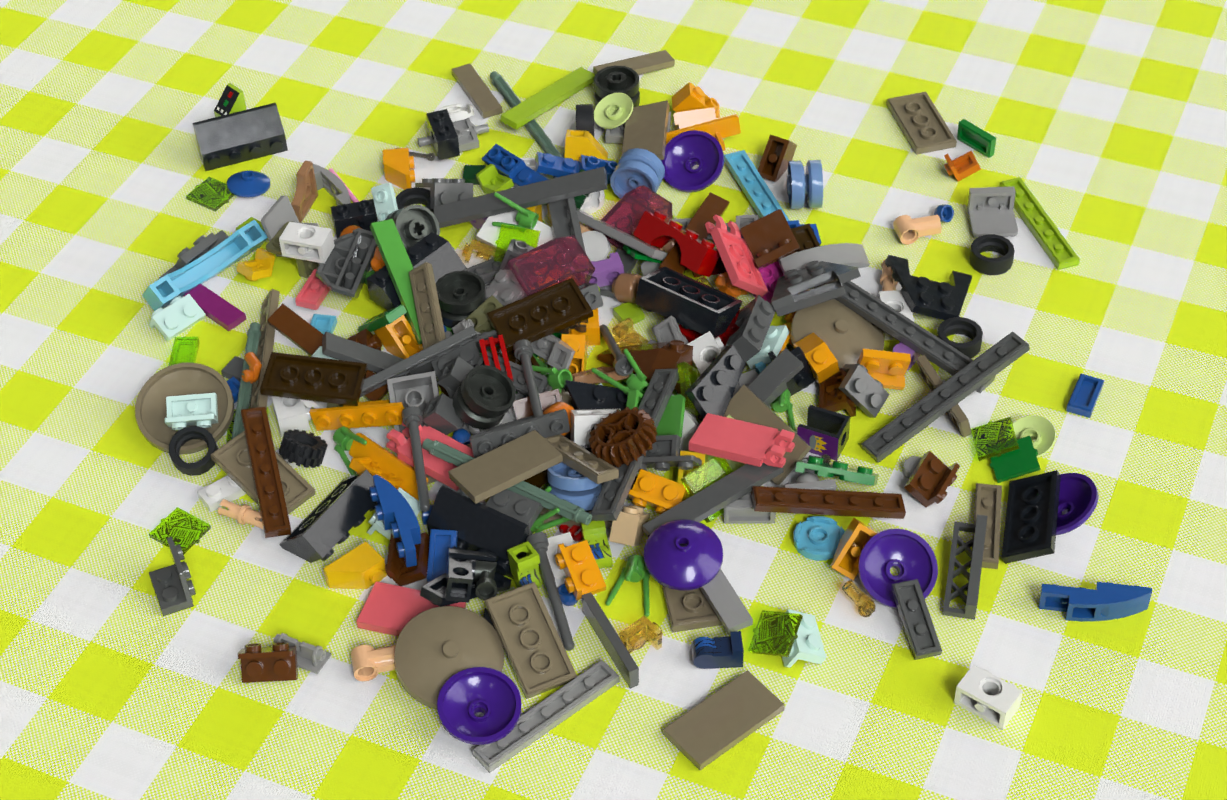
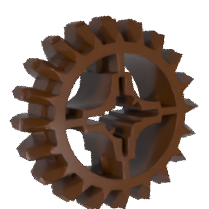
M626 407L622 411L617 409L615 413H609V416L606 418H600L601 422L594 425L595 430L590 432L591 437L589 438L592 453L597 458H601L612 466L616 465L619 468L622 464L628 466L634 460L638 462L640 456H646V451L653 449L652 444L657 442V429L652 417L644 409L639 410L637 407L632 409Z

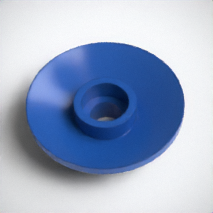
M241 171L229 177L227 188L232 194L240 197H255L268 191L270 179L267 175L258 171Z

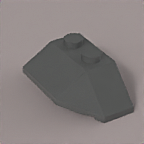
M357 228L352 233L335 239V246L325 264L320 263L316 271V276L331 291L354 298L359 297L366 275L370 271V262L377 247L372 232Z

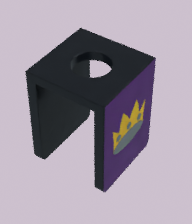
M810 405L808 408L807 426L799 424L797 434L812 448L809 451L810 453L837 461L849 439L850 417Z

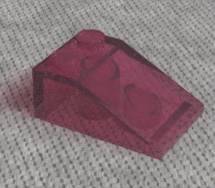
M642 185L626 193L601 220L634 236L633 234L644 211L654 213L657 210L667 215L666 220L669 221V219H672V203ZM605 235L610 244L621 251L624 250L623 243Z
M574 235L555 238L509 260L507 263L527 296L570 278L574 279L577 286L589 283L595 271V267Z

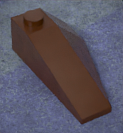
M672 340L669 342L619 347L623 354L624 349H628L641 372L647 377L646 381L650 383L655 369H678L680 373L678 381L692 373L693 346L686 345L683 341ZM609 349L598 355L597 360L614 367V357Z

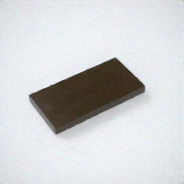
M573 278L487 313V318L496 331L497 336L503 334L507 353L513 351V345L519 340L525 339L532 343L593 317L591 307Z
M271 352L260 387L261 395L358 406L368 369L367 363Z

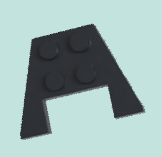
M888 254L885 264L887 267L892 268V277L894 281L900 283L902 287L900 292L911 312L941 320L959 317L972 275L952 271L949 276L950 284L946 282L940 283L929 280L926 277L910 275L908 259Z

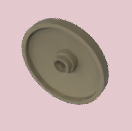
M836 299L798 310L791 323L790 339L792 345L814 332L831 350L838 361L839 369L843 368L845 364H857L862 349L881 351L884 349L882 329Z
M179 363L158 371L144 384L136 400L135 416L139 429L151 445L169 453V443L179 430H172V427H168L165 424L164 418H167L166 397L216 393L218 423L211 424L212 427L205 429L212 434L215 442H217L229 428L234 415V398L228 383L217 371L198 363ZM192 439L181 447L179 455L202 451L208 448L207 443L201 439Z
M442 606L418 614L402 629L395 646L394 666L401 685L411 697L433 709H437V700L443 685L456 673L473 667L492 668L502 672L504 665L503 645L494 627L479 614L460 607Z

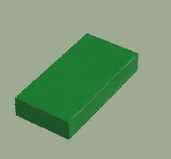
M965 119L959 121L957 139L988 158L992 157L995 153L996 137Z

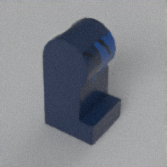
M741 631L730 632L728 637H699L691 643L693 664L697 668L743 667L744 650Z

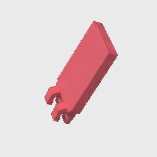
M718 215L713 216L716 226L711 222H706L705 227L707 233L714 240L732 285L763 297L768 293V290L745 239L741 238V231L737 224L732 221L727 223L731 229L729 233L723 218Z
M707 413L689 441V450L758 467L765 463L768 466L783 468L786 463V458L783 457L786 452L791 453L795 447V443L792 442L795 433L784 429L778 431L776 428Z
M420 424L421 447L424 440L428 438L433 441L437 440L474 457L470 447L430 426L422 427ZM406 427L402 430V433L392 429L387 433V438L390 441L386 447L397 453L398 459L414 467L409 428ZM422 448L425 474L456 491L460 489L449 478L448 471L457 466L431 455L429 451Z
M376 581L356 623L360 629L399 636L402 629L412 618L426 610L440 606L420 596L421 590ZM458 602L447 606L466 608L467 605L466 602Z

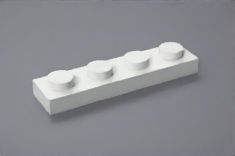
M285 459L293 469L298 467L295 462L290 463L288 459ZM228 475L197 491L199 499L210 512L217 510L218 507L221 508L222 505L219 504L223 499L232 502L246 494Z

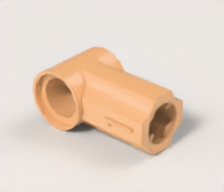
M938 214L914 219L908 215H902L896 218L893 223L900 241L905 245L914 243L919 237L939 234L942 229Z
M370 645L355 647L351 651L355 679L362 682L370 681L376 678L380 672L395 670L394 654L396 645L374 649Z

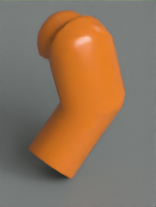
M248 352L245 354L244 360L248 364L249 370H243L242 373L244 375H241L244 382L255 383L259 378L262 364L254 352Z

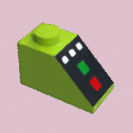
M231 83L227 84L214 109L215 117L247 110L243 91Z

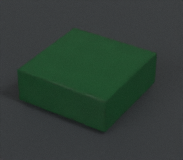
M465 165L463 172L465 183L480 185L476 175L486 165Z

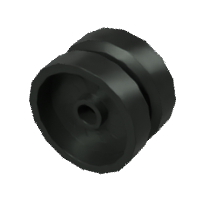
M617 65L599 70L594 77L595 106L604 97L612 93L627 94L633 102V107L639 106L640 83L638 73L632 68Z
M409 205L395 210L385 219H393L406 250L431 232L440 235L439 222L436 216L427 207L421 205Z
M454 271L445 274L436 282L442 321L446 327H454L487 300L485 283L475 273Z
M487 365L476 366L468 372L453 396V407L461 420L471 427L482 430L490 429L500 423L505 413L512 406L516 399V389L512 380L496 367Z

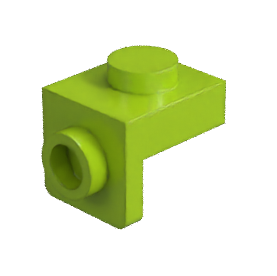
M489 164L476 175L483 192L487 194L511 189L514 186L512 179L500 175L494 164Z

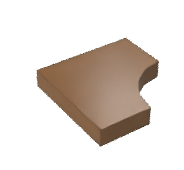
M304 161L296 174V192L291 205L300 223L318 197L315 173L311 161Z
M602 366L596 368L616 381L629 378V375H619L614 367ZM591 369L572 374L573 381L589 384L608 383L594 374Z

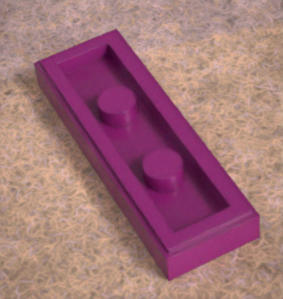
M202 284L183 295L184 297L190 294L206 316L227 331L232 330L246 320L244 312Z

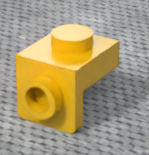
M257 248L255 259L238 262L236 271L250 281L271 277L275 256L263 248Z

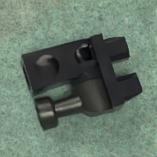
M454 546L452 549L449 548L445 570V600L469 603L473 582H476L475 590L479 599L486 600L495 597L497 594V585L494 581L497 565L496 553H490L486 549L469 551L464 550L463 547Z

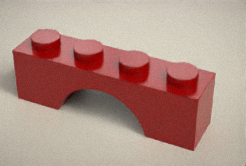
M657 210L654 213L644 211L633 235L645 243L662 248L672 240H676L681 250L680 264L696 274L710 277L720 257L718 250L714 248L715 244L706 239L701 241L698 239L699 234L689 229L684 231L682 224L674 220L669 222L666 220L667 215Z

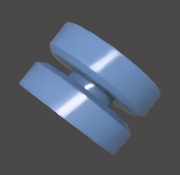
M640 148L629 149L622 154L610 178V184L614 193L621 200L634 205L647 204L653 200L665 176V168L662 161L654 153Z
M808 160L805 174L801 161H788L787 194L790 209H802L805 203V195L810 208H822L823 173L821 160Z
M563 462L547 469L548 483H550L548 486L552 487L549 493L573 503L585 511L593 510L603 487L601 483L596 484Z

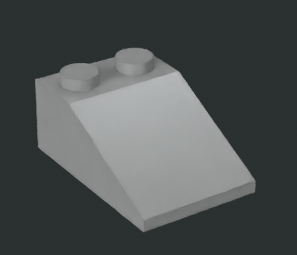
M435 371L387 379L390 403L402 402L404 409L410 406L418 407L421 409L423 418L429 401L440 395ZM423 421L421 422V426H422V427H423V426H426V427L429 426V425H427L426 423H424ZM394 425V429L401 433L406 428L403 425Z

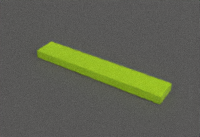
M580 67L501 114L500 121L517 130L594 83L595 74Z
M1021 177L1000 182V187H1015L1014 209L1055 267L1061 270L1078 266L1079 257Z

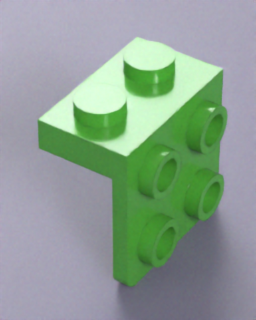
M638 390L628 391L626 407L630 409L638 408L644 394ZM671 395L658 424L656 436L678 435L682 438L686 401L683 395Z

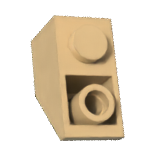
M636 505L623 506L617 521L612 522L609 541L629 546L639 545L644 534L642 525L649 521L650 513L643 512L644 507Z

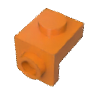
M972 151L953 161L948 154L944 155L947 161L944 166L949 176L954 174L957 181L981 170Z

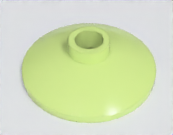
M612 93L604 97L594 110V120L597 125L604 129H613L625 123L633 111L631 98L624 93Z
M1031 415L1022 417L1010 426L1011 430H1007L1010 431L1008 434L1012 436L1006 443L1008 441L1011 442V439L1017 440L1030 436L1031 440H1035L1032 443L1034 449L1038 451L1037 458L1046 454L1053 447L1056 439L1054 426L1049 420L1041 416Z

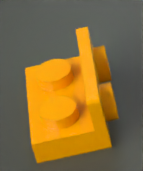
M862 349L857 364L863 365L873 379L883 384V388L903 390L905 387V374L910 365L911 356L907 353Z
M640 469L628 496L632 499L631 503L644 508L647 505L656 508L655 512L661 515L683 502L689 488L683 484Z
M587 540L567 547L564 546V543L558 545L557 554L554 557L558 569H563L566 575L564 583L568 593L573 592L575 599L579 600L582 599L584 594H596L606 590V584Z

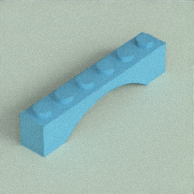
M254 219L198 259L149 285L142 296L154 311L161 307L164 309L176 297H183L184 294L196 286L205 283L257 248H260L268 237Z

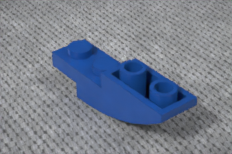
M495 144L482 158L487 165L494 164L500 175L511 178L514 188L549 180L526 166L522 159L498 144Z
M537 152L535 157L536 172L552 175L553 178L579 173L581 169L587 171L604 167L607 174V184H610V178L618 164L615 161H607L581 155L579 161Z
M373 475V486L369 487L372 502L377 501L378 504L375 506L377 521L382 520L384 529H391L393 538H398L399 542L396 543L399 558L404 557L406 567L416 566L415 545L421 544L420 525L410 504L393 485L379 475Z
M1097 582L1095 590L1082 587L1042 584L1039 609L1066 612L1067 621L1084 622L1119 619L1147 610L1152 588L1110 582Z

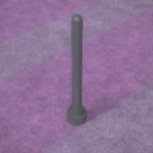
M604 324L600 325V333L614 357L613 366L615 371L621 376L631 374L634 369L626 355L620 350L608 327Z
M522 339L515 342L513 351L515 357L522 364L533 415L538 417L544 414L530 360L533 355V347L530 341Z
M410 406L402 410V421L409 428L420 509L423 512H427L430 510V501L419 433L422 413L420 408Z
M544 532L534 533L527 537L526 542L529 541L540 556V570L564 648L567 651H571L575 645L546 553L549 546L548 538Z

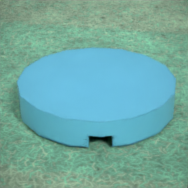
M811 516L806 521L796 525L793 533L794 546L798 553L805 558L815 561L832 559L844 534V529L842 526L840 528L832 518Z

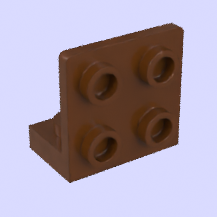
M781 209L740 229L759 270L801 250Z

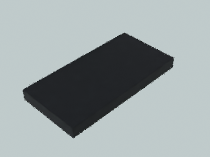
M1058 470L1009 482L1001 557L1005 564L1055 553L1061 475Z

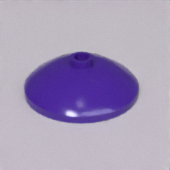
M698 130L686 131L675 136L666 145L665 158L661 160L665 168L664 179L670 186L682 192H697L709 187L717 180L724 166V153L720 143L709 133ZM694 165H699L697 169H692Z
M1079 473L1060 474L1056 535H1062L1077 529L1094 512L1098 503L1099 493L1094 482L1086 475Z
M674 520L659 526L648 537L644 547V562L649 574L661 585L675 590H693L706 585L718 574L723 562V548L718 536L706 525L693 520ZM680 544H687V546L682 547Z
M889 529L876 534L865 544L858 561V573L864 589L875 601L887 607L897 608L891 590L892 584L918 579L925 599L935 586L938 565L932 548L922 537L904 529ZM890 568H896L898 575L893 576L890 573Z
M473 667L456 673L443 685L437 700L438 717L444 729L457 740L473 745L490 744L504 738L517 725L521 715L522 702L517 686L504 673L492 668ZM481 712L484 716L477 717L475 714Z

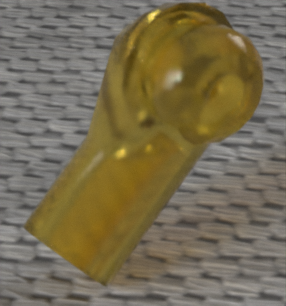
M852 580L843 585L842 590L856 604L859 614L863 617H870L875 612V602L863 593Z

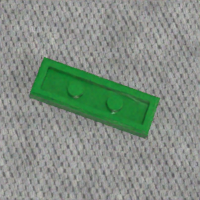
M399 305L372 317L359 326L358 331L361 332L367 329L372 332L392 323L407 313L404 305Z

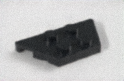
M566 380L564 383L565 392L568 391L573 400L572 406L574 410L621 409L622 411L626 408L628 396L618 388Z

